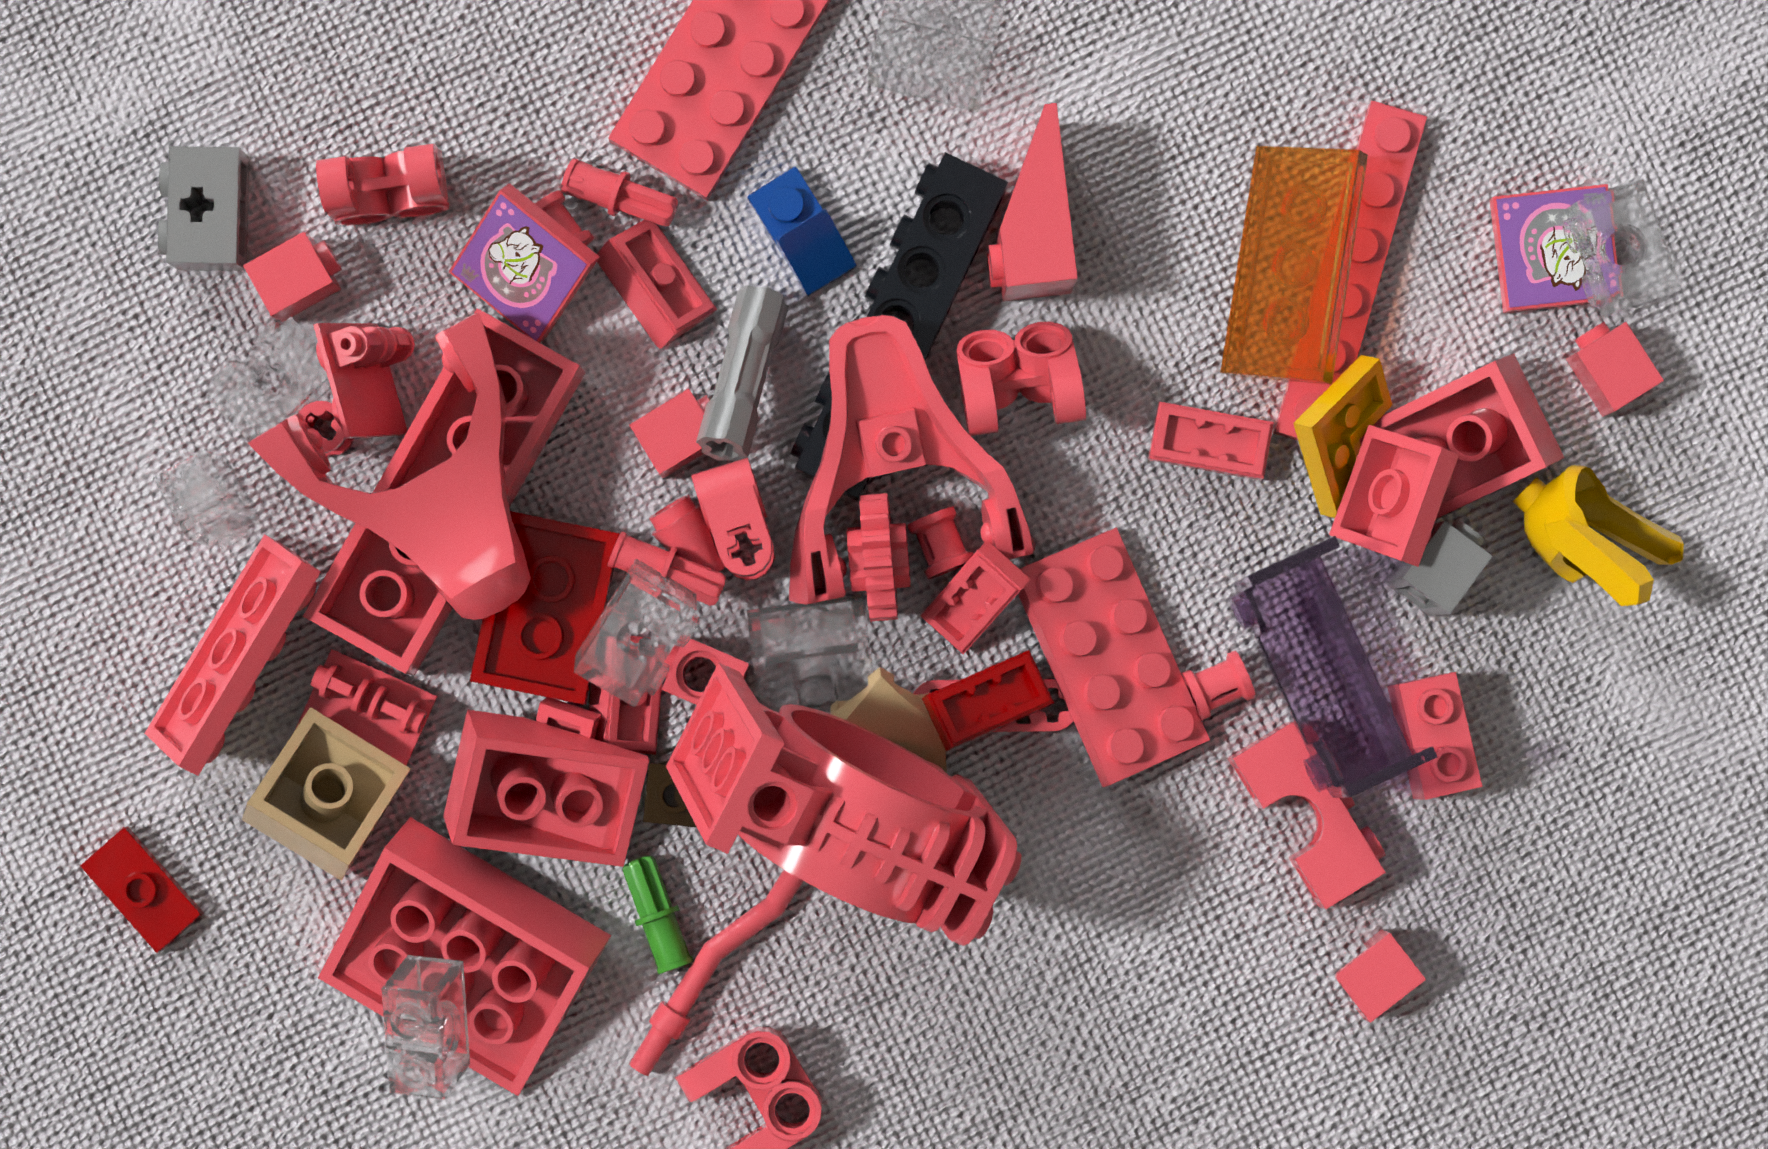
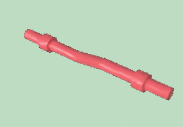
M783 870L765 899L704 943L668 1002L661 1001L651 1016L649 1023L653 1026L629 1062L632 1068L643 1075L649 1076L671 1039L678 1040L691 1020L687 1014L721 960L780 917L802 885L803 880Z

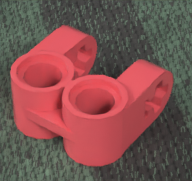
M435 143L405 147L404 151L391 153L384 158L374 156L349 158L348 156L316 161L317 183L324 211L337 225H363L392 218V216L418 217L437 214L449 209L442 150L438 149Z
M1037 322L1027 325L1017 333L1015 340H1012L1009 335L1001 331L979 330L966 335L957 344L956 352L960 390L967 430L970 436L997 433L998 419L996 410L1012 404L1020 392L1022 396L1030 401L1052 403L1056 424L1086 420L1084 389L1073 337L1070 330L1062 324Z
M748 457L691 475L707 528L713 535L719 557L724 566L735 577L746 581L758 580L765 576L773 567L775 550L765 520L767 517L765 507ZM746 533L754 546L762 545L763 549L754 553L755 564L746 566L740 558L733 559L732 554L740 551V543L736 540V536Z
M756 1027L748 1030L675 1076L689 1102L701 1098L735 1076L743 1083L762 1114L765 1123L725 1149H788L808 1137L817 1128L821 1119L822 1099L819 1090L813 1085L791 1049L788 1039L780 1031L771 1027ZM756 1043H767L773 1046L779 1056L778 1066L768 1073H758L752 1070L746 1060L747 1049ZM796 1093L805 1098L810 1112L803 1121L788 1123L778 1115L776 1103L783 1095Z

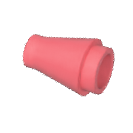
M689 494L673 501L649 517V520L656 529L652 532V535L668 552L674 547L677 549L676 555L718 572L725 568L719 557L713 536L707 528L700 504L695 505Z

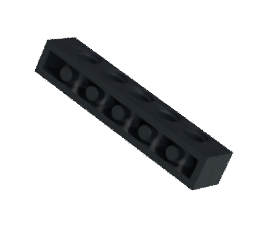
M946 152L939 166L930 162L927 164L914 193L922 197L923 200L914 218L903 215L890 242V246L898 250L889 270L878 267L865 295L866 299L873 301L867 317L900 311L911 318L913 322L911 333L925 361L1008 186V181ZM940 208L954 209L961 216L963 225L954 234H939L930 225L929 218L932 213ZM918 259L931 262L938 272L936 281L928 287L920 288L913 286L907 281L904 274L909 263ZM829 372L815 400L816 403L824 406L814 427L804 423L790 452V455L799 458L795 466L796 472L814 480L820 466L830 427L832 392ZM870 477L847 489L843 494L859 502V495L863 494Z

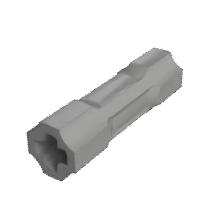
M747 285L741 288L736 296L728 325L729 340L713 397L706 404L696 443L702 447V453L718 461H737L749 456L759 419L757 408L773 349L779 344L789 308L783 299L784 295L769 287Z

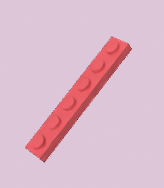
M1371 101L1368 105L1273 434L1298 441L1293 423L1358 357L1427 116L1376 101Z

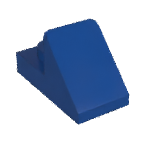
M796 166L747 196L750 205L808 297L857 267L826 208L822 209Z

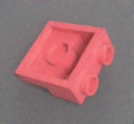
M1368 425L1329 535L1419 567L1424 550L1430 540L1431 531L1445 492L1450 485L1459 453Z

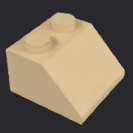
M310 707L247 802L242 820L342 881L411 768Z

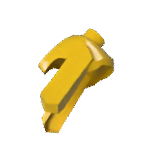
M1571 465L1547 485L1536 477L1512 501L1524 512V532L1528 540L1550 568L1571 583L1588 575L1620 606L1639 605L1650 601L1654 579L1642 563L1590 528L1589 525L1658 565H1672L1683 561L1684 543L1681 536L1651 522L1610 497L1606 492L1605 486L1597 478L1593 470L1587 466Z

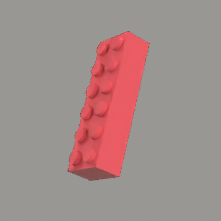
M477 308L475 313L480 312L507 404L503 467L506 495L510 508L586 372L579 364ZM443 367L373 492L395 489L448 460L466 440L478 393L476 390L468 392L456 373H451ZM355 523L303 617L405 674L415 675L453 607L440 594L429 577L404 552L370 529Z

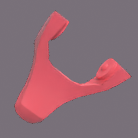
M480 312L461 320L435 335V339L443 351L442 364L445 369L451 373H456L468 392L476 390L478 393L467 438L448 460L402 486L369 493L335 485L327 474L332 468L322 448L323 438L317 430L309 427L300 413L283 420L248 442L281 477L304 496L332 512L370 529L404 552L429 577L453 609L462 618L472 620L487 618L503 611L512 603L518 601L526 592L531 579L523 547L512 522L506 495L503 451L507 404Z
M880 315L863 317L840 326L829 339V373L832 392L830 427L820 466L806 496L794 533L790 562L789 601L808 605L843 598L846 595L843 577L847 572L846 563L838 556L832 535L824 534L825 517L842 494L867 477L925 466L926 464L950 467L987 491L988 499L982 500L981 506L983 525L980 535L983 542L988 540L1009 560L1033 554L1036 544L1029 530L1015 488L1006 470L964 430L946 405L931 379L922 352L907 323L894 316Z

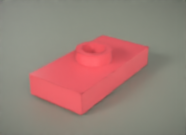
M1159 401L1148 460L1262 481L1265 475L1274 422Z
M986 540L920 616L957 650L964 654L1031 579Z

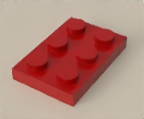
M510 511L512 522L523 547L531 579L526 592L518 601H515L503 611L482 619L470 682L586 705L614 567L612 568L607 565L620 533Z

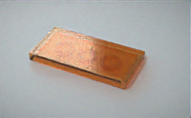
M1256 146L1220 373L1236 377L1332 385L1368 154L1360 150Z

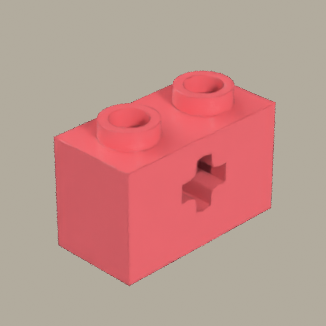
M1456 672L1442 673L1387 686L1413 799L1427 800L1483 787Z

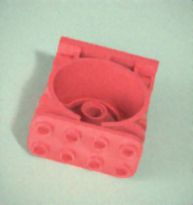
M719 662L666 765L706 845L728 854L737 835H739L764 857L827 894L886 918L915 923L918 927L931 933L941 927L949 940L962 946L969 944L974 938L980 939L986 933L992 921V906L1003 885L1007 886L1014 880L1020 868L1021 853L1017 851L1015 836L970 779L959 774L951 777L944 772L941 766L926 761L872 731L829 713L793 704L783 705L779 712L773 711L758 702L739 671Z

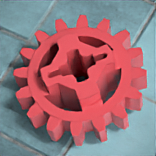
M888 493L859 495L861 527H850L847 531L852 592L867 591L870 622L898 619L897 588L911 587L906 523L891 524Z

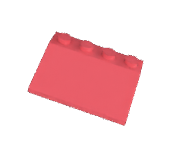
M410 817L384 847L318 979L516 1096H519L612 935L461 846L452 845L449 839Z

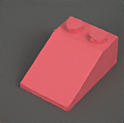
M1057 103L1044 105L1001 223L997 242L994 245H988L987 267L990 288L1001 287L1003 302L1071 294L1078 279Z
M1514 353L1495 360L1383 415L1373 425L1459 453L1450 485L1445 492L1436 519L1565 458ZM1365 434L1359 439L1361 445Z
M467 710L443 815L452 845L624 867L649 758L647 755L528 718Z

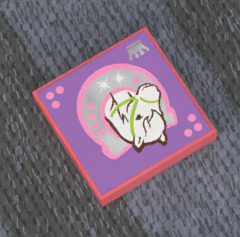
M509 183L500 189L452 265L449 273L522 333L540 343L547 338L600 256Z
M1608 184L1494 196L1489 200L1503 313L1618 301L1622 298Z

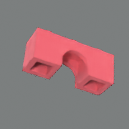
M1286 722L1227 759L1257 808L1265 809L1279 799L1292 795L1304 799L1312 807L1316 816L1315 834L1304 848L1288 858L1318 907L1326 910L1385 874L1386 872L1378 860L1386 856L1372 830L1368 826L1359 830L1348 810L1355 806V803L1339 777L1335 776L1329 780L1317 760L1324 756V752L1309 728L1305 726L1298 730L1294 722Z

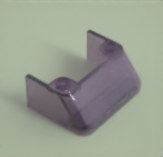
M1336 536L1236 581L1234 583L1236 595L1229 598V603L1240 627L1243 630L1251 627L1310 755L1303 762L1314 788L1318 792L1327 789L1333 798H1350L1437 758V754L1433 746L1410 749L1321 559L1322 555L1340 547Z

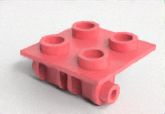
M378 323L313 324L318 341L316 345L317 357L327 373L333 395V415L339 426L342 427L344 438L404 436L408 430L390 365L402 362L411 356L415 347V341L411 333L403 327H392L389 329L379 327Z
M331 649L324 666L320 664L313 675L310 686L314 688L296 728L311 707L407 766L438 696Z

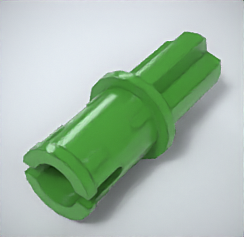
M644 856L625 864L623 873L640 919L635 920L636 926H643L657 965L658 974L693 962L675 912L680 911L679 906L672 907L656 859L653 856Z

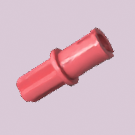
M573 158L569 162L561 184L563 185L561 188L563 194L608 209L607 213L611 216H616L619 211L665 227L670 226L675 217L678 200L675 197L631 182L630 173L626 171L621 172L619 175Z
M622 531L619 534L607 565L655 583V590L659 592L662 587H665L709 606L717 603L726 581L723 573L676 555L677 549L674 547L668 552L628 536L627 533Z

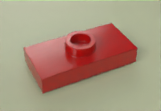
M1029 650L929 693L922 698L946 752L1049 707L1054 703Z
M128 826L123 827L80 865L156 953L162 952L204 914L200 907Z

